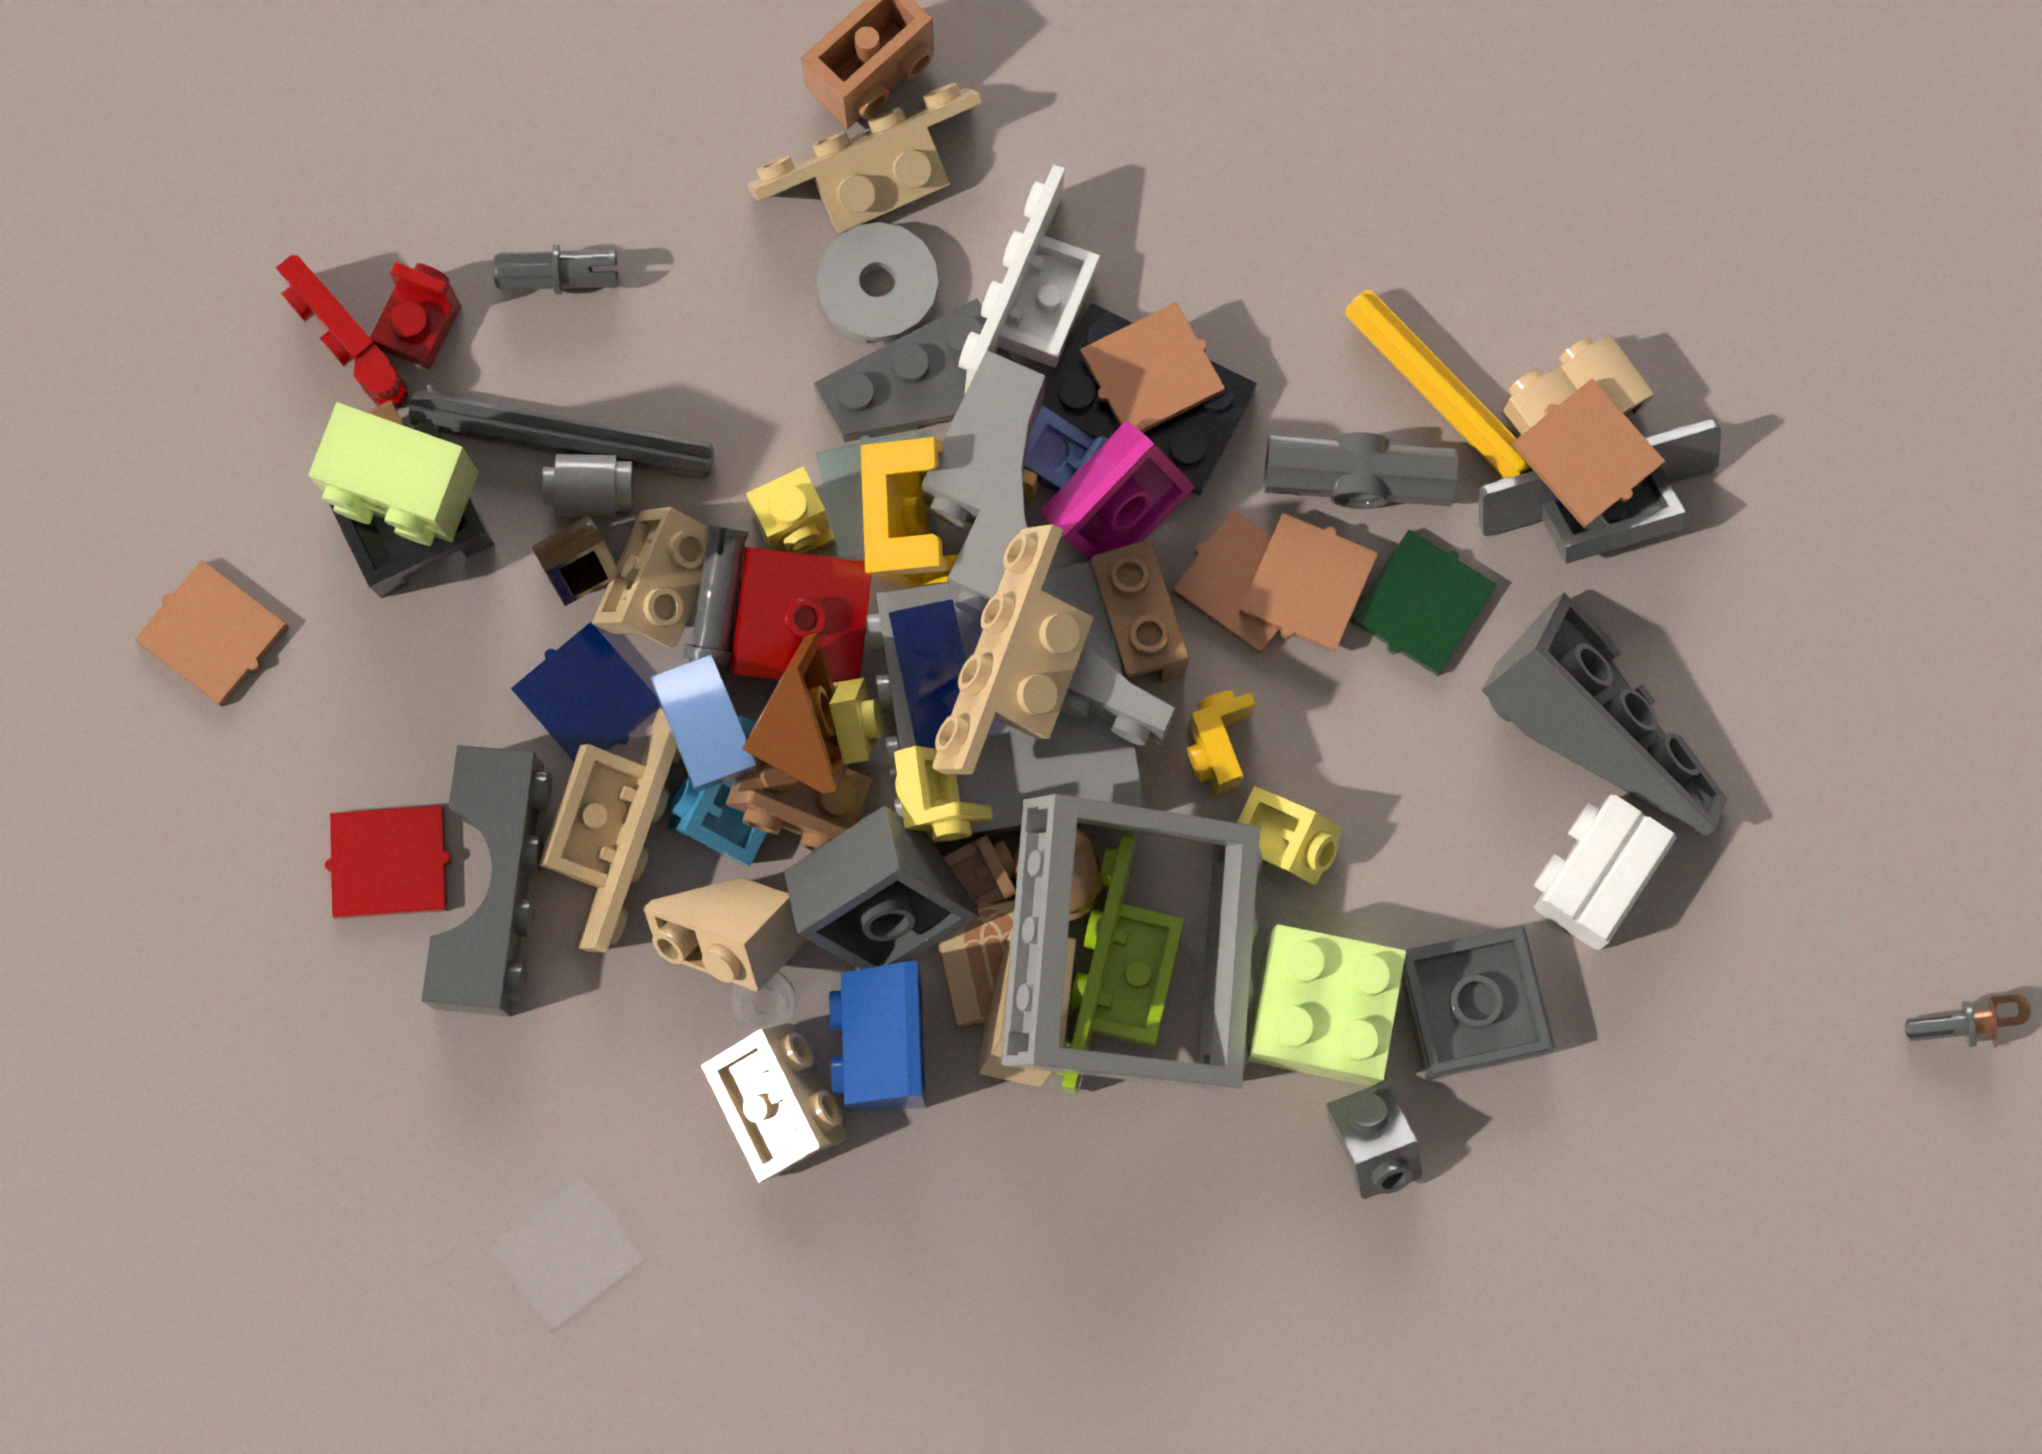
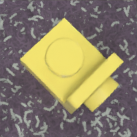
M1254 786L1237 821L1240 824L1261 827L1259 848L1262 853V861L1287 871L1309 884L1316 885L1322 873L1332 865L1337 855L1338 839L1342 832L1341 827L1313 810Z

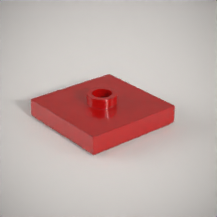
M745 547L730 674L780 680L803 638L817 633L832 682L860 678L872 575L865 573V561Z

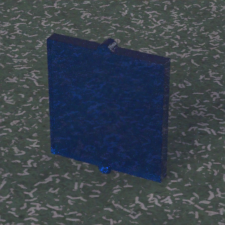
M592 622L588 623L556 651L548 649L545 652L546 659L511 688L574 762L580 745L590 744L609 751L617 743L622 745L628 743V734L661 707L658 697L601 632L591 624Z

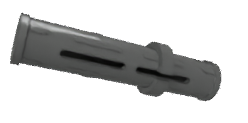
M708 525V538L692 644H685L683 657L688 658L690 663L711 655L724 683L726 666L732 664L733 651L729 650L745 542L749 532Z

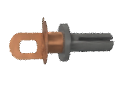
M2018 994L1988 996L1989 1009L1973 1010L1970 1001H1963L1962 1013L1907 1019L1905 1022V1033L1910 1042L1965 1036L1969 1047L1977 1045V1036L1992 1035V1044L1995 1048V1046H1998L1997 1027L2024 1024L2031 1015L2030 1002L2026 997ZM2010 1002L2018 1004L2019 1012L2017 1016L2005 1018L1997 1016L1996 1007L1998 1004Z

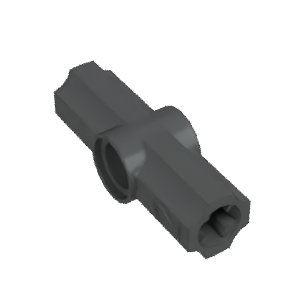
M1366 432L1344 433L1336 436L1334 440L1272 435L1268 437L1264 467V493L1331 497V502L1335 505L1352 509L1378 508L1384 506L1387 502L1452 506L1455 499L1458 480L1457 449L1393 445L1384 436Z

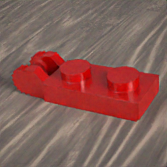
M293 254L276 267L289 286L280 293L304 322L315 316L324 326L327 332L319 339L343 367L352 360L355 362L353 377L362 386L363 391L373 400L375 405H380L391 399L395 408L402 407V403L407 402L406 396L409 394L406 390L408 387L403 378H400L395 366H392L390 360L297 254L295 256Z

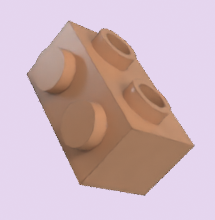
M864 0L801 57L806 90L847 129L861 117L864 119L871 118L885 105L890 91L905 77L908 79L917 77L931 62L934 55L933 52L935 51L933 18L914 0Z

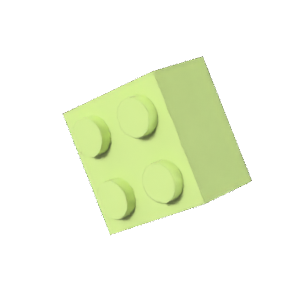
M336 402L308 477L323 491L321 499L334 505V512L365 524L371 523L373 515L384 518L386 523L396 527L394 531L396 534L414 542L431 546L434 537L453 542L479 471L462 446Z
M1277 924L1267 934L1247 1041L1248 1062L1368 1087L1383 1081L1406 950Z

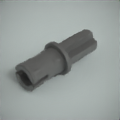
M553 245L552 251L499 252L494 256L493 260L494 282L496 287L501 290L554 289L555 295H562L563 288L610 287L611 289H617L618 271H592V266L617 265V253L615 248H609V250L561 251L560 245Z

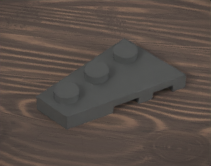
M977 298L814 382L815 391L844 442L918 430L920 425L953 420L965 396L967 370L958 366L964 344L970 332L981 334L987 318L981 316L982 306ZM997 348L995 354L1013 361L1007 350Z

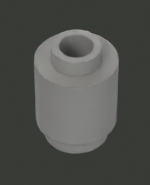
M556 454L555 467H543V503L555 505L556 517L589 516L617 518L618 511H633V462L617 461V455Z

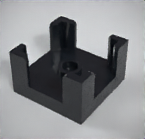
M432 419L411 428L444 440ZM470 497L453 542L434 537L431 546L414 542L394 532L396 527L386 523L384 518L373 515L370 524L361 523L334 512V505L329 503L369 588L380 598L406 587L408 582L404 577L405 575L458 550H461L465 557H469L495 545Z

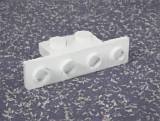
M1054 164L1046 183L1043 184L1035 181L1030 191L1024 210V216L1030 218L1024 233L1018 231L1012 233L1002 266L1009 269L1003 283L992 281L981 309V316L987 318L981 334L970 332L960 356L958 366L967 370L964 394H966L987 350L996 353L997 348H1001L1054 368L1058 365L1098 269L1100 258L1098 254L1046 236L1062 198L1066 170L1064 167Z

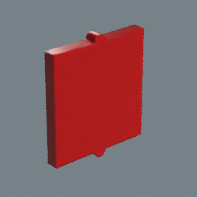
M442 805L330 813L331 859L325 862V868L331 872L332 917L334 919L447 911L446 865L451 863L452 856L445 851L444 807Z

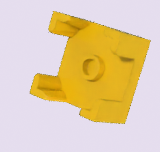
M935 437L860 445L865 573L902 589L948 583L947 578L959 554L943 556L941 539L935 534H930L929 505L923 501L921 485L927 472L938 467V454L943 453V442Z

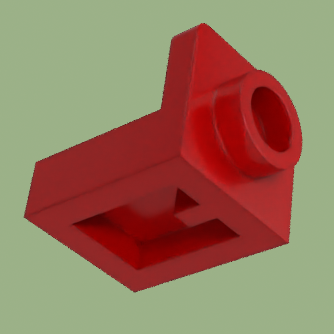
M395 262L389 274L396 286L370 338L380 350L430 370L461 304L449 284L450 279L441 271L422 263H416L413 269Z

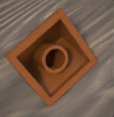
M817 633L803 638L742 749L815 790L827 794L837 791L848 764L844 765L829 705L835 689Z

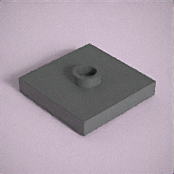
M1524 925L1406 950L1401 980L1426 1081L1556 1052Z

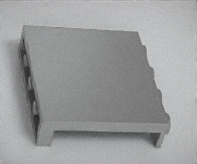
M1091 561L1049 567L1045 580L1053 596L1094 617L1085 642L1097 655L1123 676L1119 652L1095 580ZM948 583L876 593L879 613L867 615L872 652L885 651L888 674L876 676L881 713L894 712L897 736L885 737L891 775L897 774L895 751L912 746L936 749L937 733L943 722L951 716L960 693L958 679L965 662L974 654L983 631L981 619L970 616L955 606L956 598L949 596ZM1060 711L1050 739H1036L993 718L973 774H956L960 802L992 807L993 820L972 825V835L966 838L1021 830L1023 800L1051 794L1145 808L1134 743L1115 735L1110 730L1112 723L1088 713L1086 719H1080ZM894 799L896 813L903 817L901 801ZM926 832L933 843L945 842L934 841L932 839V832Z

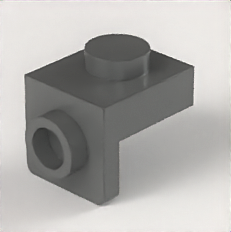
M1387 1081L1326 1103L1328 1118L1352 1165L1356 1187L1363 1199L1379 1193L1390 1194L1397 1192L1411 1181L1421 1177L1422 1170L1417 1140Z

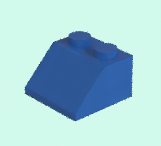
M903 961L841 973V990L829 992L831 1030H842L843 1055L831 1056L832 1095H844V1105L848 1111L926 1108L922 978L918 961Z

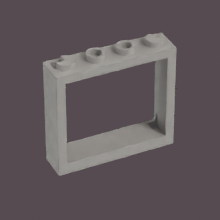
M1061 794L1024 799L1001 1066L1205 1089H1242L1243 1072L1248 1063V1047L1245 1042L1247 1013L1253 996V982L1250 977L1252 942L1255 939L1258 928L1255 899L1257 877L1262 866V853L1259 848L1261 827ZM1077 823L1214 844L1198 1063L1059 1047Z

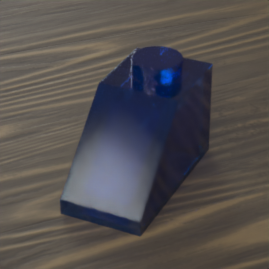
M953 599L888 612L916 746L936 749L937 733L943 722L951 716L960 693L958 679L961 669L966 662Z

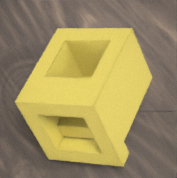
M803 466L746 493L752 515L770 550L811 554L835 543V538L829 528L825 508Z

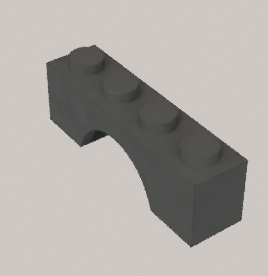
M457 745L448 808L461 821L480 831L490 851L492 873L487 894L474 914L459 926L430 936L422 1002L434 1010L511 1017L513 1001H522L527 967L525 962H518L521 937L531 936L535 918V901L533 898H527L530 873H539L541 867L538 864L543 853V836L535 834L538 810L548 809L552 788L551 773L543 772L544 764L534 752Z

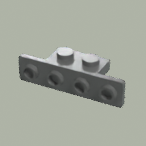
M1709 419L1692 425L1680 426L1674 430L1645 438L1665 462L1632 489V497L1627 502L1623 503L1618 500L1585 528L1582 527L1535 471L1503 478L1480 487L1479 526L1484 536H1491L1543 520L1566 564L1685 529L1686 511L1669 483L1715 470L1719 466L1721 427L1716 419Z

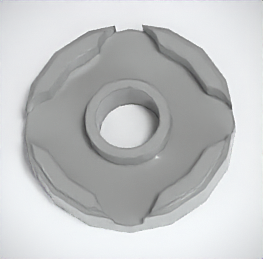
M883 222L856 225L837 236L823 253L816 276L821 309L832 326L850 339L863 343H868V341H884V344L891 343L922 327L934 312L938 297L939 279L936 261L924 241L904 227ZM882 271L894 278L895 286L885 296L874 297L863 291L861 288L862 280L872 272Z

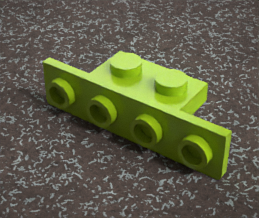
M1123 832L1119 849L1107 847L1100 878L1103 885L1109 887L1104 911L1096 909L1091 911L1084 947L1094 949L1089 974L1077 972L1074 980L1069 1010L1079 1012L1074 1036H1065L1064 1048L1088 1051L1092 1033L1156 1047L1185 918L1123 904L1137 847L1136 835ZM1053 1072L1054 1074L1064 1076L1062 1082L1064 1093L1078 1095L1082 1075Z

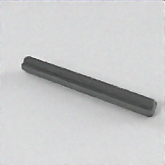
M421 390L413 394L409 406L408 415L412 425L416 426L432 419L439 431L565 454L617 455V461H632L633 466L699 478L709 476L714 462L713 445L707 441Z

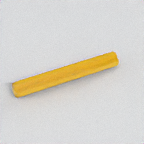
M1367 289L1351 301L1345 310L1346 317L1502 478L1524 474L1531 468L1512 446L1517 438L1373 291Z

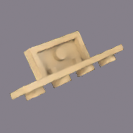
M957 83L937 88L923 96L926 105L904 114L901 107L890 109L869 119L870 130L850 139L846 131L839 132L814 143L812 147L815 154L793 163L790 156H785L759 167L756 170L759 179L748 183V189L752 197L761 201L813 178L834 229L840 234L856 225L865 223L950 185L927 127L983 103L978 91L969 88L959 90Z
M1054 524L1022 529L1012 539L1005 551L1003 566L1006 569L997 593L988 601L981 616L983 631L976 650L961 669L958 679L960 693L951 716L943 722L936 736L935 748L938 752L932 768L942 774H973L993 718L1036 739H1050L1094 619L1093 616L1041 590L1063 529Z
M659 708L639 764L590 744L580 745L538 864L542 868L597 887L576 949L585 952L605 953L608 950L609 944H615L619 940L625 928L628 910L623 907L630 883H636L646 867L649 850L643 845L651 822L656 823L666 808L669 799V788L664 786L671 764L672 762L677 763L681 758L662 708Z

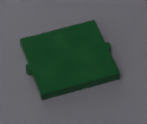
M1408 530L1349 621L1386 643L1387 651L1390 654L1400 652L1438 676L1497 584L1459 561V555L1456 551L1446 553L1413 531Z

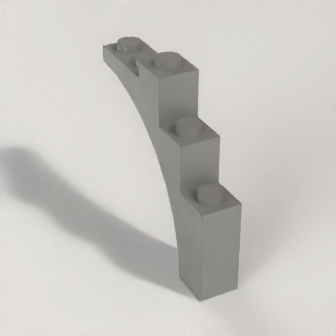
M988 350L942 441L943 453L938 454L939 465L936 469L927 472L921 484L923 501L925 504L930 505L929 512L932 515L956 527H963L965 522L973 525L947 581L949 596L956 598L955 606L978 619H981L986 604L998 591L1006 569L1003 566V558L1008 545L1022 529L1028 528L1024 513L1023 476L1029 438L1045 397V375ZM1045 580L1041 590L1053 596ZM1086 642L1060 711L1080 719H1086L1088 713L1112 723L1110 730L1115 735L1141 746L1146 745L1147 740L1162 745L1172 723L1175 710L1171 705L1130 683L1097 655Z

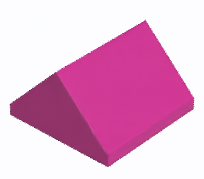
M1126 420L1047 502L1040 512L1050 524L1063 529L1062 536L1091 561L1094 555L1144 541L1195 488V485L1146 435Z

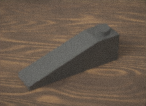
M1562 593L1496 662L1482 692L1489 698L1494 711L1504 720L1513 722L1527 737L1699 833L1708 836L1717 828L1727 800L1726 796L1684 739L1675 733L1665 734L1657 723L1656 715L1651 707L1656 701L1644 685L1634 690L1630 687L1612 662L1613 659L1620 655L1617 648L1608 636L1565 593Z

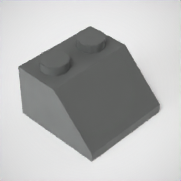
M886 806L865 816L860 822L825 845L816 848L808 856L784 871L797 934L859 969L910 961L979 918L977 906L926 832L905 829L903 817Z

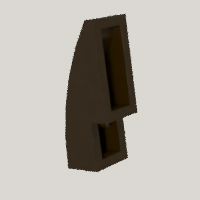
M589 516L531 546L564 606L573 603L621 576L605 541Z

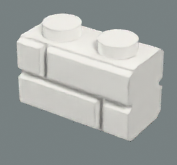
M1612 794L1601 803L1599 808L1590 802L1586 804L1567 833L1577 840L1565 860L1554 854L1533 885L1543 892L1533 907L1536 912L1559 927L1565 928L1571 935L1598 951L1610 942L1677 838L1674 832L1651 817L1644 816L1640 810L1617 795Z

